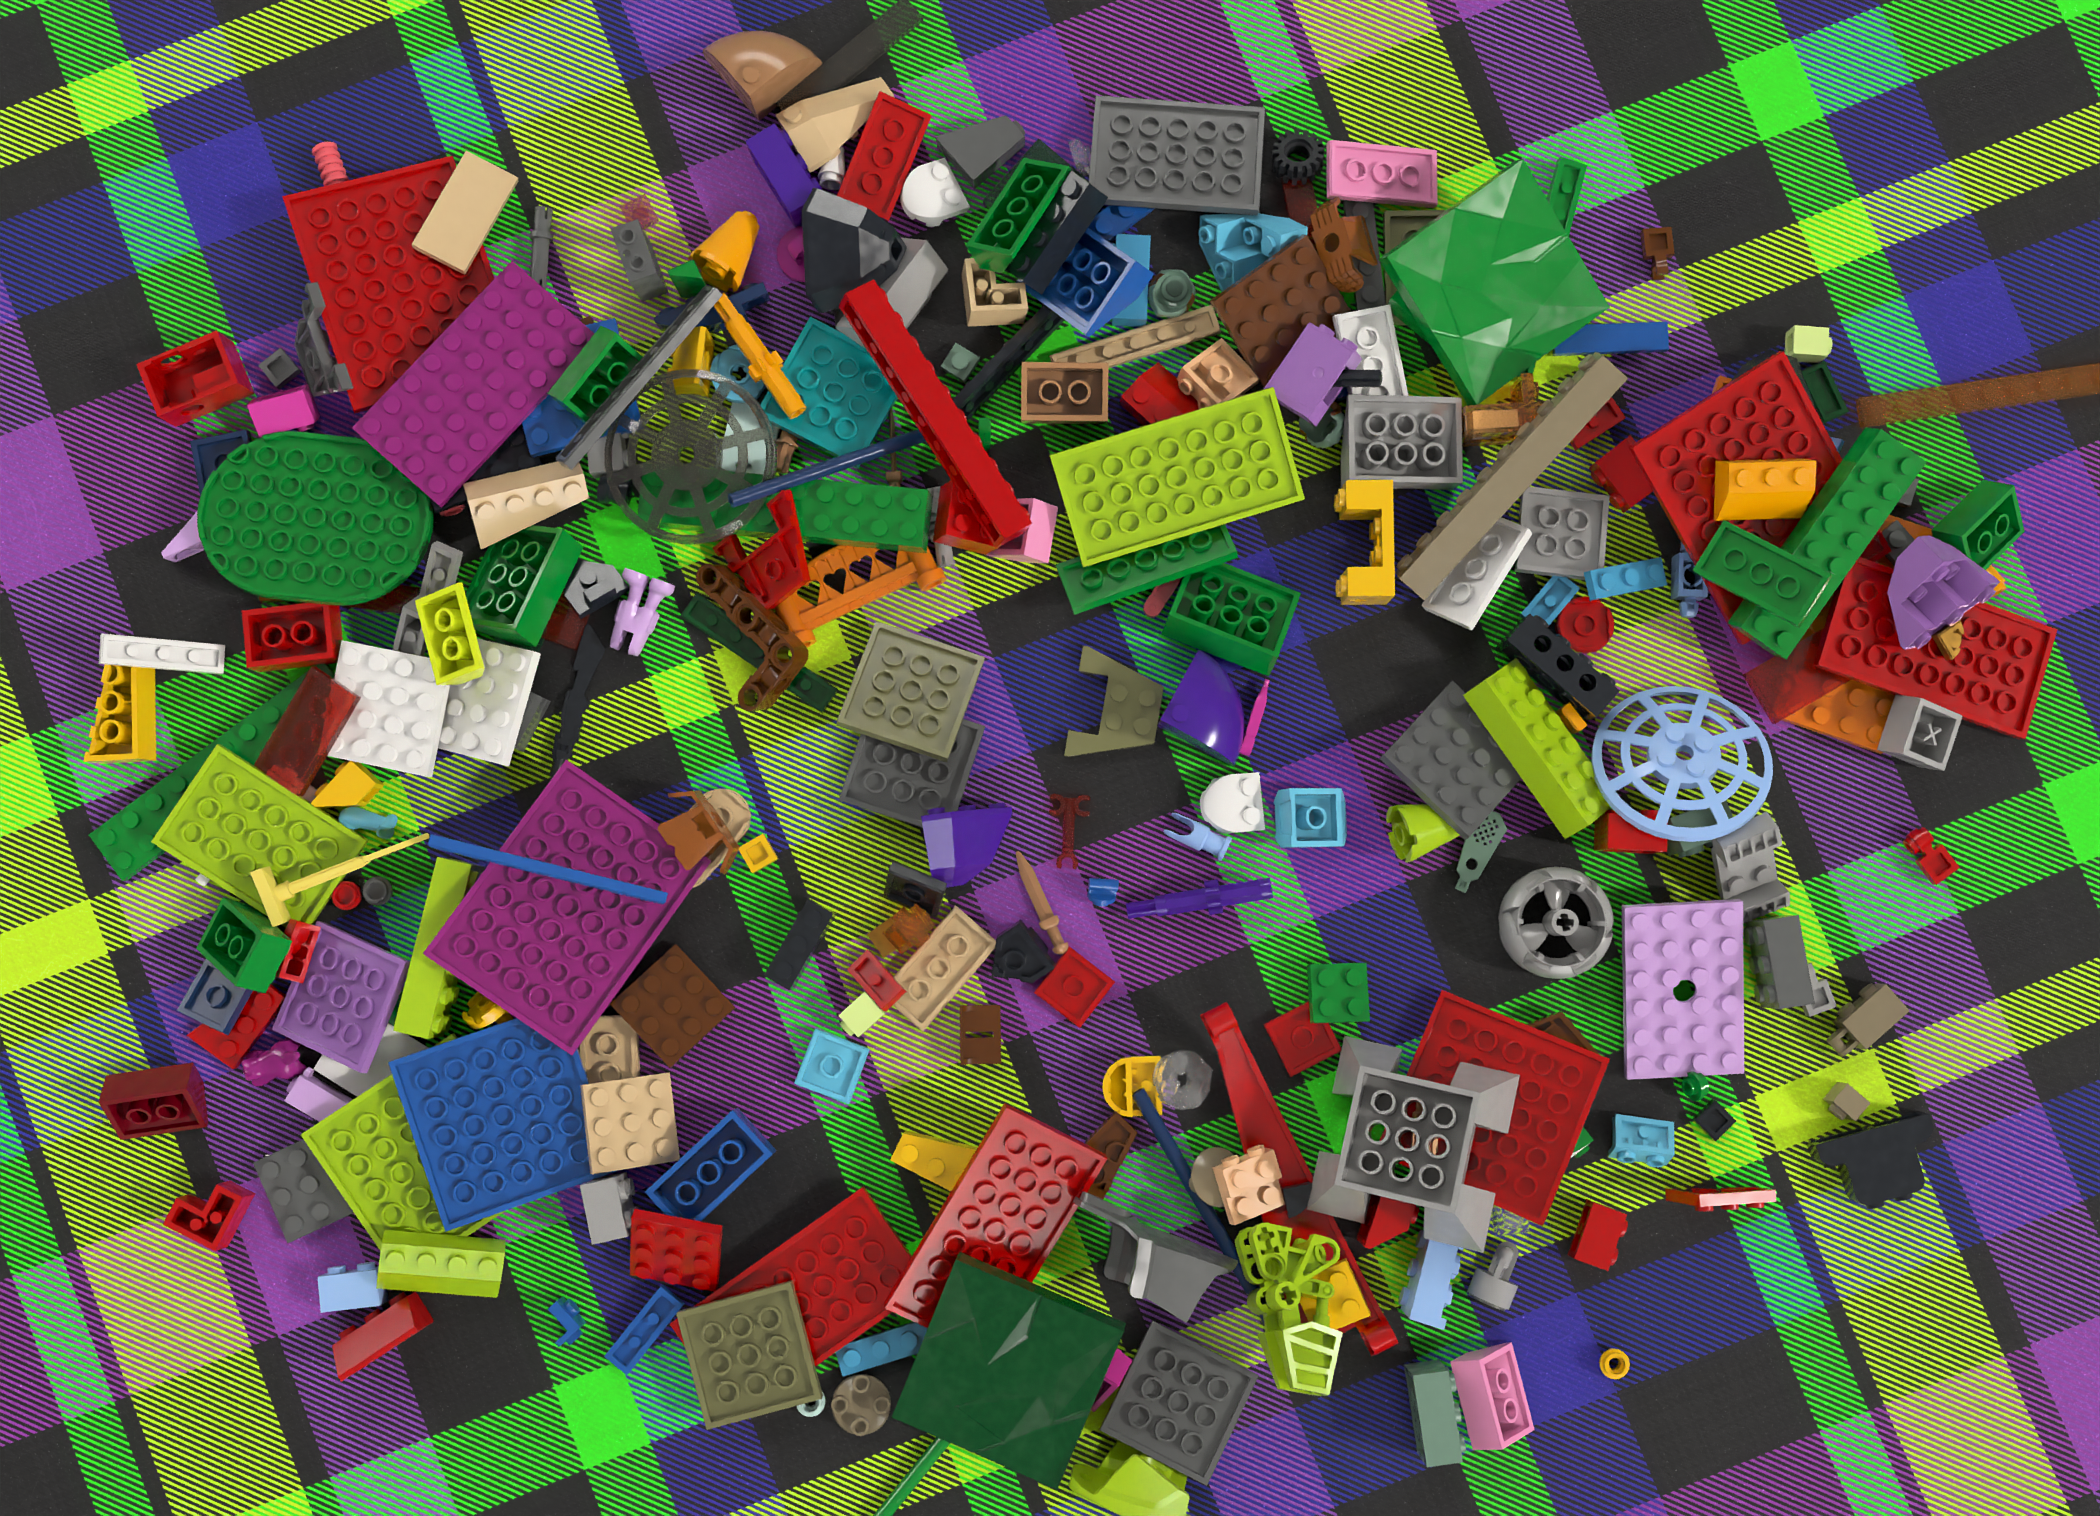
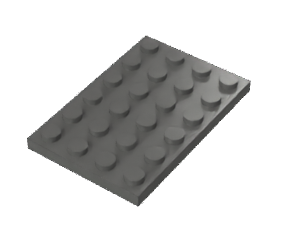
M1096 95L1089 183L1108 197L1104 205L1258 215L1265 107Z

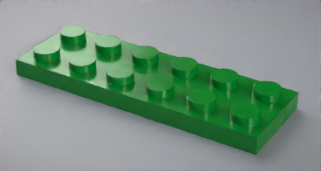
M1223 524L1086 567L1082 566L1079 556L1056 564V569L1072 611L1076 615L1236 559L1238 554L1226 525Z

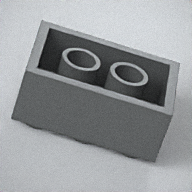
M1779 915L1745 922L1744 939L1746 944L1750 945L1752 955L1749 957V967L1751 972L1755 974L1757 983L1754 986L1756 1001L1760 1003L1761 1007L1784 1009L1815 1004L1799 915Z

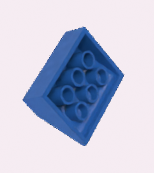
M1087 228L1043 294H1040L1026 284L1025 287L1029 294L1089 337L1140 296L1154 273Z

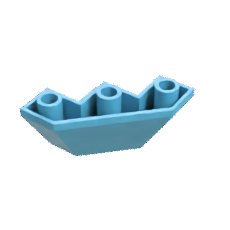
M1260 213L1258 215L1200 216L1198 232L1199 244L1219 288L1223 292L1302 234L1307 235L1308 227L1290 218Z

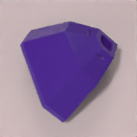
M1005 803L988 805L989 809L976 810L975 805L958 807V811L945 812V807L928 809V815L921 816L931 876L946 882V888L962 886L989 867L994 861L1012 818V807H1006Z

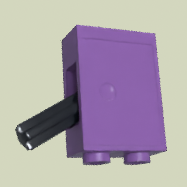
M1309 322L1264 389L1274 387L1280 405L1316 427L1343 387H1380L1383 377L1380 370H1355L1362 361L1361 356L1356 351L1358 347L1346 338L1340 341L1333 337L1335 333L1327 326L1320 324L1317 327Z

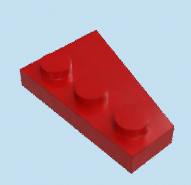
M270 984L266 993L257 991L251 993L229 1035L201 1024L186 1036L231 1069H237L280 1011L286 995Z

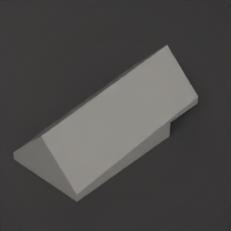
M901 238L907 246L898 269L879 286L886 292L888 302L894 311L901 315L906 329L927 304L933 290L948 273V268L927 240ZM843 315L837 323L836 329L865 348L849 321Z

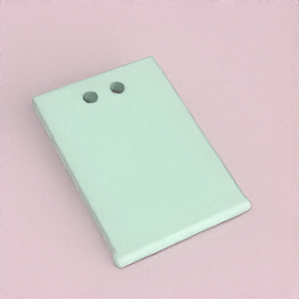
M732 402L717 470L769 475L780 428L756 416L760 405L748 402Z

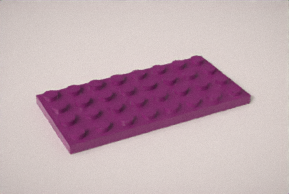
M511 261L365 413L352 429L442 508L549 395L547 394L594 333L516 263Z

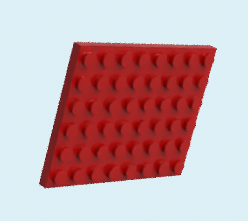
M453 156L282 196L310 282H318L326 305L321 315L337 363L346 364L353 385V389L346 391L354 414L369 410L495 279L483 244L465 275L412 248L414 239L457 167Z
M1784 351L1775 353L1629 446L1632 455L1694 565L1697 564L1723 522L1714 520L1716 461L1800 458L1816 460L1815 492L1805 512L1842 461L1839 452ZM1801 518L1726 521L1781 548ZM1880 528L1860 557L1876 562L1891 552ZM1702 578L1728 624V621L1744 599ZM1728 624L1739 644L1744 645L1751 641V639Z

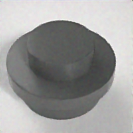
M372 877L363 886V896L371 905H384L391 899L393 894L391 883L384 877Z

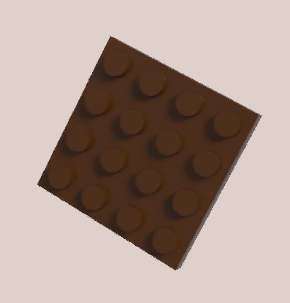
M1304 234L1210 300L1246 363L1259 378L1258 383L1262 389L1265 388L1309 322L1317 327L1323 324L1335 333L1332 317L1337 314L1351 312L1338 288L1329 281L1326 267L1308 236Z

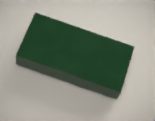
M1825 361L1801 371L1814 401L1816 412L1823 424L1849 412Z

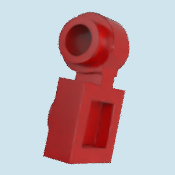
M1915 828L1906 835L1903 844L1911 854H1922L1915 862L1931 884L1937 885L1960 867L1943 844H1937L1932 848L1931 843L1934 841V838L1926 828Z

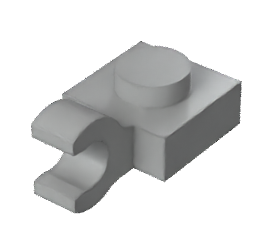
M1808 963L1815 1004L1803 1005L1802 1008L1805 1016L1811 1017L1835 1008L1837 1005L1827 979L1822 978L1818 980L1812 963Z

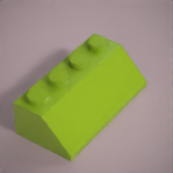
M384 1230L376 1289L497 1298L503 1271L506 1240Z

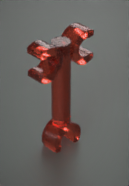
M1051 794L1050 799L1060 801L1061 807L1058 810H1049V814L1058 816L1064 812L1062 854L1058 856L1056 865L1058 869H1061L1062 860L1070 858L1073 861V869L1076 870L1078 859L1073 854L1075 813L1080 817L1090 815V812L1081 811L1078 806L1081 801H1090V796L1081 795L1077 798H1063L1059 794Z

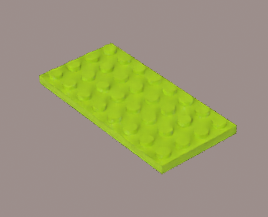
M1274 387L1049 455L1083 567L1305 499Z

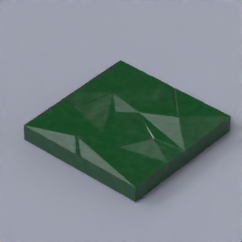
M959 1252L892 1418L1058 1489L1123 1335L1126 1323Z

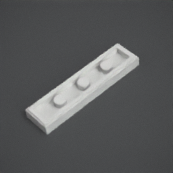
M113 634L100 635L99 664L210 674L224 673L225 645Z

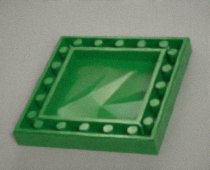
M1524 159L1512 162L1379 258L1380 263L1468 406L1480 404L1610 308Z

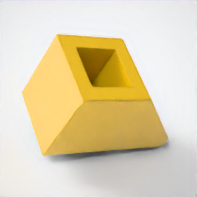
M346 761L336 769L334 773L336 776L329 784L325 783L317 789L314 794L316 798L311 804L319 808L365 807L384 787V784L361 763Z

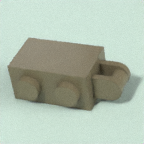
M1868 984L1859 992L1860 997L1853 1004L1849 1002L1838 1010L1837 1014L1839 1016L1832 1021L1838 1029L1826 1041L1840 1057L1847 1055L1854 1048L1867 1050L1910 1011L1886 984ZM1844 1035L1849 1040L1846 1044L1840 1039Z

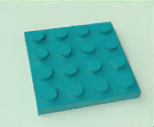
M810 317L781 368L807 407L806 410L798 417L789 419L768 391L756 412V416L826 453L838 457L872 445L898 397L867 349L845 334Z

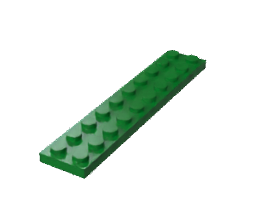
M317 664L89 834L92 841L122 881H128L166 852L151 841L217 744H221L268 774L275 765L281 766L323 735L335 673L328 664Z

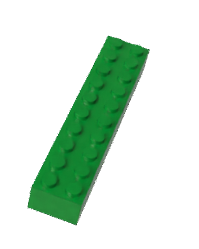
M644 463L637 521L646 527L770 538L779 529L766 503L780 492L735 508L730 506L727 495L779 476ZM819 479L787 489L791 490L803 542L927 553L933 496L927 489Z

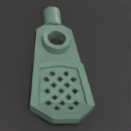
M1492 811L1488 815V819L1481 823L1480 829H1476L1469 838L1464 840L1456 869L1460 878L1455 889L1466 893L1470 882L1479 879L1507 831L1501 815L1497 812ZM1470 858L1476 862V867L1473 870L1468 869L1466 866V862Z

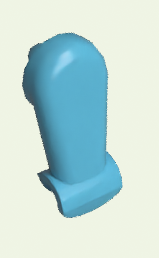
M347 807L340 812L338 820L349 829L362 828L376 831L378 837L390 839L394 834L393 828L396 826L398 818L394 814L384 817L359 807Z

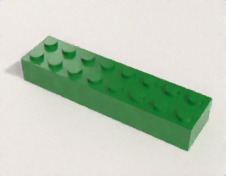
M1865 427L1781 546V549L1830 573L1832 576L1801 627L1798 628L1745 599L1732 615L1728 624L1772 655L1787 659L1924 467L1926 461L1884 430Z

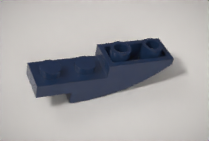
M763 282L760 284H748L742 288L741 292L732 296L731 294H726L739 314L743 315L747 322H749V319L745 313L746 311L771 301ZM695 296L688 298L685 304L677 308L668 307L661 310L659 315L654 317V321L659 329L666 331ZM714 307L709 310L696 326L706 327L709 333L727 330L725 322Z

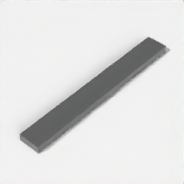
M704 286L557 455L556 460L562 466L572 470L722 297L723 294L717 288Z

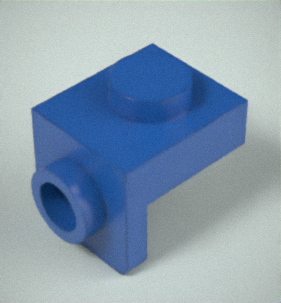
M562 1296L548 1308L567 1330L555 1344L560 1347L567 1342L570 1346L583 1334L580 1328L586 1323L579 1314V1307L571 1299L566 1300Z

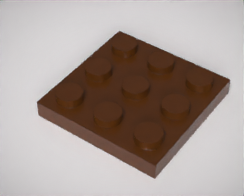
M676 944L610 1003L670 1069L735 1009V1006Z

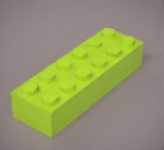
M1517 658L1463 695L1564 839L1588 827L1611 808L1601 795L1595 782L1592 763Z
M437 857L393 1031L425 1039L443 1037L444 1033L449 1031L452 1023V1016L449 1015L451 1006L456 1003L459 996L458 978L425 956L423 952L486 869V866Z

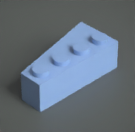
M1420 1230L1416 1240V1247L1419 1248L1416 1259L1412 1258L1410 1260L1407 1275L1410 1276L1407 1288H1402L1398 1303L1402 1305L1401 1310L1409 1319L1444 1330L1447 1319L1441 1318L1443 1308L1451 1304L1453 1296L1451 1292L1452 1285L1449 1283L1450 1279H1454L1459 1272L1460 1256L1457 1255V1251L1464 1248L1423 1238L1424 1231Z

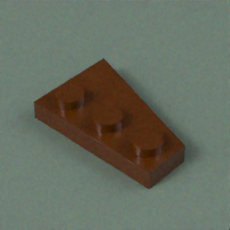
M1116 1111L1084 1142L1106 1154L1108 1158L1087 1192L1101 1199H1104L1109 1191L1119 1166L1123 1163L1137 1134V1131Z

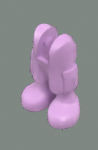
M624 568L622 577L629 584V595L627 601L623 600L618 603L616 614L614 615L615 625L610 640V647L620 650L628 631L634 633L628 654L638 656L649 634H652L659 619L660 615L656 612L657 606L665 596H670L674 592L675 586L656 578H652L650 581V577ZM649 584L646 603L644 607H639L641 597Z

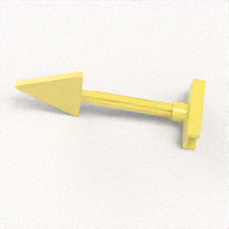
M428 833L422 834L372 854L355 857L291 883L285 881L277 885L270 866L250 873L271 925L275 927L291 919L284 901L295 897V893L360 869L372 860L382 858L429 839L430 836Z

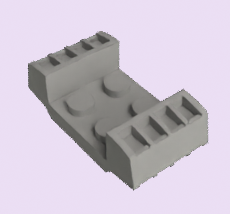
M1767 811L1752 818L1744 826L1732 833L1712 839L1713 848H1711L1718 893L1721 900L1740 899L1743 901V923L1752 921L1770 912H1775L1780 908L1790 906V893L1777 877L1773 850L1782 845L1779 827Z

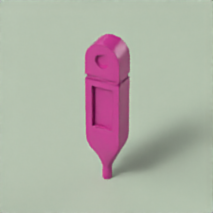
M1265 679L1263 687L1254 702L1243 738L1240 754L1248 757L1251 754L1267 702V688L1270 682Z

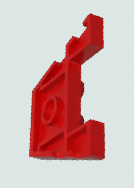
M782 490L766 503L779 531L751 554L746 555L736 534L727 535L713 547L714 552L718 556H723L726 559L728 568L733 573L737 572L743 578L745 587L765 609H774L811 580L791 490Z

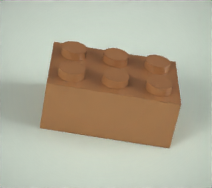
M1022 362L1021 423L1107 424L1108 363Z

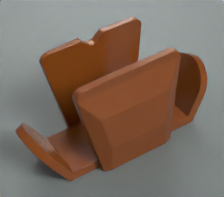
M1335 197L1320 205L1310 215L1314 228L1311 234L1315 241L1318 255L1327 269L1326 273L1329 281L1338 290L1350 293L1358 291L1364 284L1363 275L1354 267L1351 256L1372 266L1377 265L1378 262L1365 218L1362 215L1340 218L1337 206L1341 200L1339 197Z
M700 790L668 793V798L692 796L698 805L658 826V831L666 843L675 847L674 855L685 870H691L704 856L709 858L724 842L728 852L721 865L720 873L725 875L733 864L740 847L714 807L707 801Z

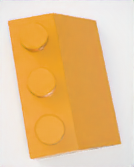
M1800 458L1716 461L1714 520L1802 518L1815 492L1816 460Z

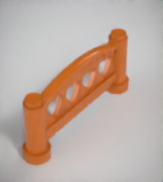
M843 545L830 548L807 563L811 580L803 586L808 587L812 581L820 583L817 606L798 596L796 591L774 608L776 614L808 648L817 641L812 630L915 581L921 591L931 590L947 580L942 568L937 567L928 546L927 553L898 551L895 570L876 559L875 554L880 549ZM865 556L872 559L869 582L849 570L852 562H860ZM837 569H844L846 571L843 594L823 582L824 576L834 574Z

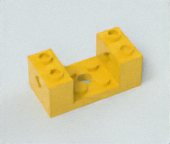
M1346 480L1341 489H1338V494L1334 496V510L1339 512V520H1373V523L1369 524V539L1374 540V551H1370V567H1347L1343 574L1340 575L1339 580H1336V597H1341V605H1387L1395 596L1393 480Z

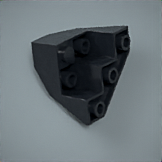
M812 189L802 209L806 295L819 313H825L839 307L845 293L873 279L880 286L897 271L907 246L896 229L869 208L821 189Z

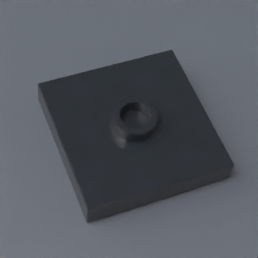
M892 862L888 871L883 897L937 918L947 883Z

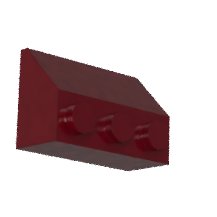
M193 1062L106 1075L98 1102L120 1140L205 1128L208 1126L204 1082Z

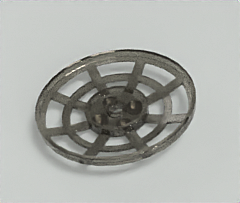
M681 369L667 372L650 379L610 425L605 444L604 462L607 482L615 501L623 513L636 526L648 534L664 541L682 545H700L715 542L732 535L744 527L759 512L767 500L768 496L752 501L737 518L727 525L716 529L710 512L726 504L729 493L753 486V484L743 479L748 464L747 443L764 439L766 465L762 482L775 478L777 469L775 434L769 418L760 403L745 388L732 379L715 372L700 369ZM698 377L715 381L720 385L711 399L696 394L676 395L673 379ZM662 383L665 399L651 406L640 417L638 422L625 415L629 406L641 394L651 387ZM731 390L749 405L758 419L760 428L743 432L735 416L726 407L721 405ZM696 403L706 407L697 421L682 420L678 404ZM667 408L670 424L659 433L645 426L655 414ZM716 412L728 422L733 430V435L718 438L708 427ZM618 425L632 432L627 448L628 468L613 473L612 446ZM639 437H642L653 443L651 460L636 464L637 443ZM737 446L738 463L735 474H732L721 468L723 450ZM690 447L694 451V459L690 463L684 464L680 459V454L683 449ZM656 472L658 477L664 482L658 498L649 492L640 476ZM715 478L728 484V487L720 496L707 503L702 488L709 485ZM629 480L633 481L640 495L653 506L647 522L638 517L627 505L617 485ZM678 489L691 492L695 507L679 508L670 506L668 503L674 490ZM664 512L679 517L699 516L705 533L679 535L658 529Z

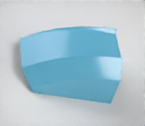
M1288 788L1278 790L1273 803L1275 805V839L1280 848L1342 847L1345 845L1347 837L1346 800L1342 788Z

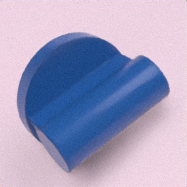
M1089 878L1088 899L1094 905L1100 907L1114 903L1119 888V880Z

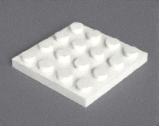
M477 639L484 664L483 676L463 684L450 685L438 749L509 767L541 654L522 648Z
M342 640L320 754L432 777L450 685H436L429 657Z

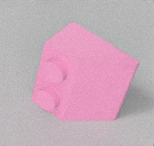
M1035 498L1017 499L1020 505L1024 506L1029 512L1032 525L1022 535L986 555L1025 563H1048L1058 507Z

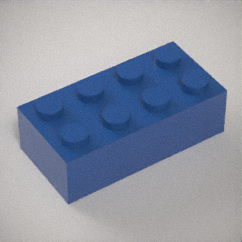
M737 1107L650 1186L645 1193L665 1215L702 1221L777 1150Z

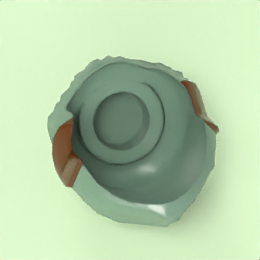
M1161 270L1153 277L1149 284V304L1157 317H1179L1188 312L1193 305L1196 294L1195 286L1183 270Z
M1333 402L1316 427L1299 417V431L1305 436L1306 442L1311 443V446L1323 449L1332 447L1341 440L1345 416L1342 413L1343 409L1338 403Z

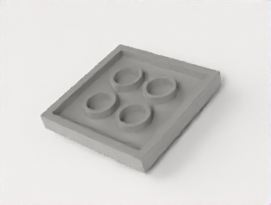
M1529 486L1521 495L1518 524L1529 528L1532 535L1515 561L1514 572L1585 580L1584 572L1604 568L1610 496Z

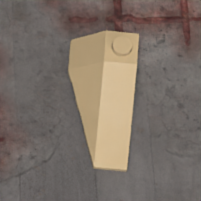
M882 77L800 100L776 114L782 130H785L789 135L794 150L797 154L800 153L810 173L834 159L841 152L839 148L849 138L853 140L859 134L858 129L867 121L879 91L894 97V94Z

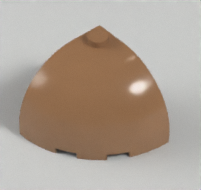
M743 31L730 34L716 40L703 49L707 62L759 121L824 68L822 61L803 44L787 36L768 31Z

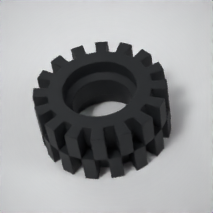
M1295 129L1293 135H1291L1290 131L1285 132V138L1280 135L1277 142L1273 145L1272 169L1273 172L1276 171L1277 178L1279 179L1283 176L1284 183H1288L1290 179L1292 180V185H1297V181H1301V184L1305 185L1307 184V179L1312 182L1315 180V175L1319 177L1321 169H1323L1324 147H1322L1321 139L1317 140V135L1314 133L1309 137V131L1304 130L1303 134H1299V129ZM1294 153H1302L1309 158L1302 162H1295L1288 159L1287 156Z

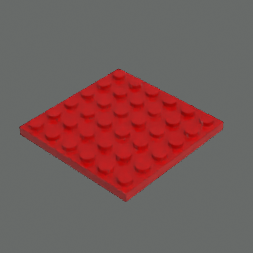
M1441 990L1406 1076L1450 1086L1460 1062L1520 1075L1508 1134L1479 1127L1475 1128L1464 1184L1496 1193L1493 1205L1543 1226L1610 1059ZM1416 1102L1411 1103L1407 1108V1114L1410 1118H1412L1413 1112L1416 1111ZM1384 1128V1131L1379 1141L1385 1138L1386 1128ZM1406 1132L1402 1135L1401 1144L1404 1148H1411L1412 1132ZM1438 1139L1436 1155H1442L1446 1151L1447 1145L1444 1139ZM1405 1161L1399 1162V1164L1404 1165V1166L1410 1168V1166H1409V1164H1408L1407 1162H1405Z

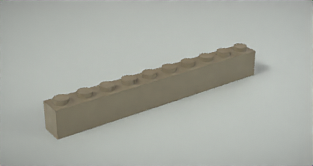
M1594 352L1593 355L1588 354L1579 363V370L1572 378L1567 377L1557 389L1559 392L1552 400H1546L1538 408V415L1531 423L1526 422L1516 434L1518 437L1511 445H1505L1496 455L1497 460L1490 468L1488 466L1485 467L1476 477L1477 482L1470 490L1465 489L1456 499L1457 504L1450 512L1445 511L1436 521L1437 526L1430 534L1428 532L1425 533L1418 540L1417 548L1413 553L1405 555L1396 566L1398 569L1395 571V574L1424 601L1628 379L1605 356Z

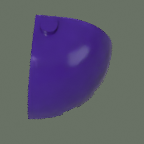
M1199 649L1162 715L1158 727L1234 767L1244 738L1245 722L1241 699L1227 672L1217 661Z

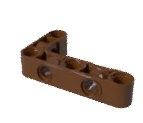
M704 564L699 567L696 573L698 585L710 599H714L727 612L726 616L748 638H752L765 655L764 662L753 675H750L749 679L740 689L738 703L746 711L767 710L773 706L806 664L809 655L808 649L771 609L764 608L745 587V582L733 573L728 566ZM752 611H753V614H754L753 620H751V612H752ZM789 650H791L792 653L791 660L788 657ZM756 693H757V696H758V701H757V703H756V701H755V694H756Z

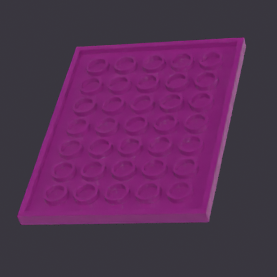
M565 760L499 851L667 892L666 903L661 905L490 862L423 954L558 1047L573 1055L708 867L711 860L704 856L691 870H685L674 855L675 847L668 845L659 833L658 823L571 762Z

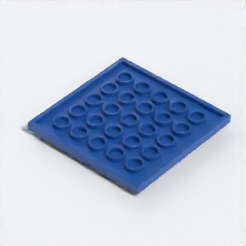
M517 1018L388 1062L445 1232L615 1172L590 1174L580 1085L590 1083L578 1048L573 1055H570Z

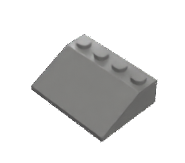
M1348 394L1340 459L1341 487L1346 480H1393V489L1453 490L1463 483L1461 397Z

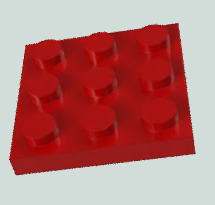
M634 1209L631 1217L630 1275L642 1279L663 1281L672 1285L678 1284L694 1287L698 1290L716 1291L719 1284L723 1226Z

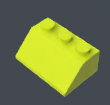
M458 582L415 600L436 685H459L483 676L484 664L463 584Z

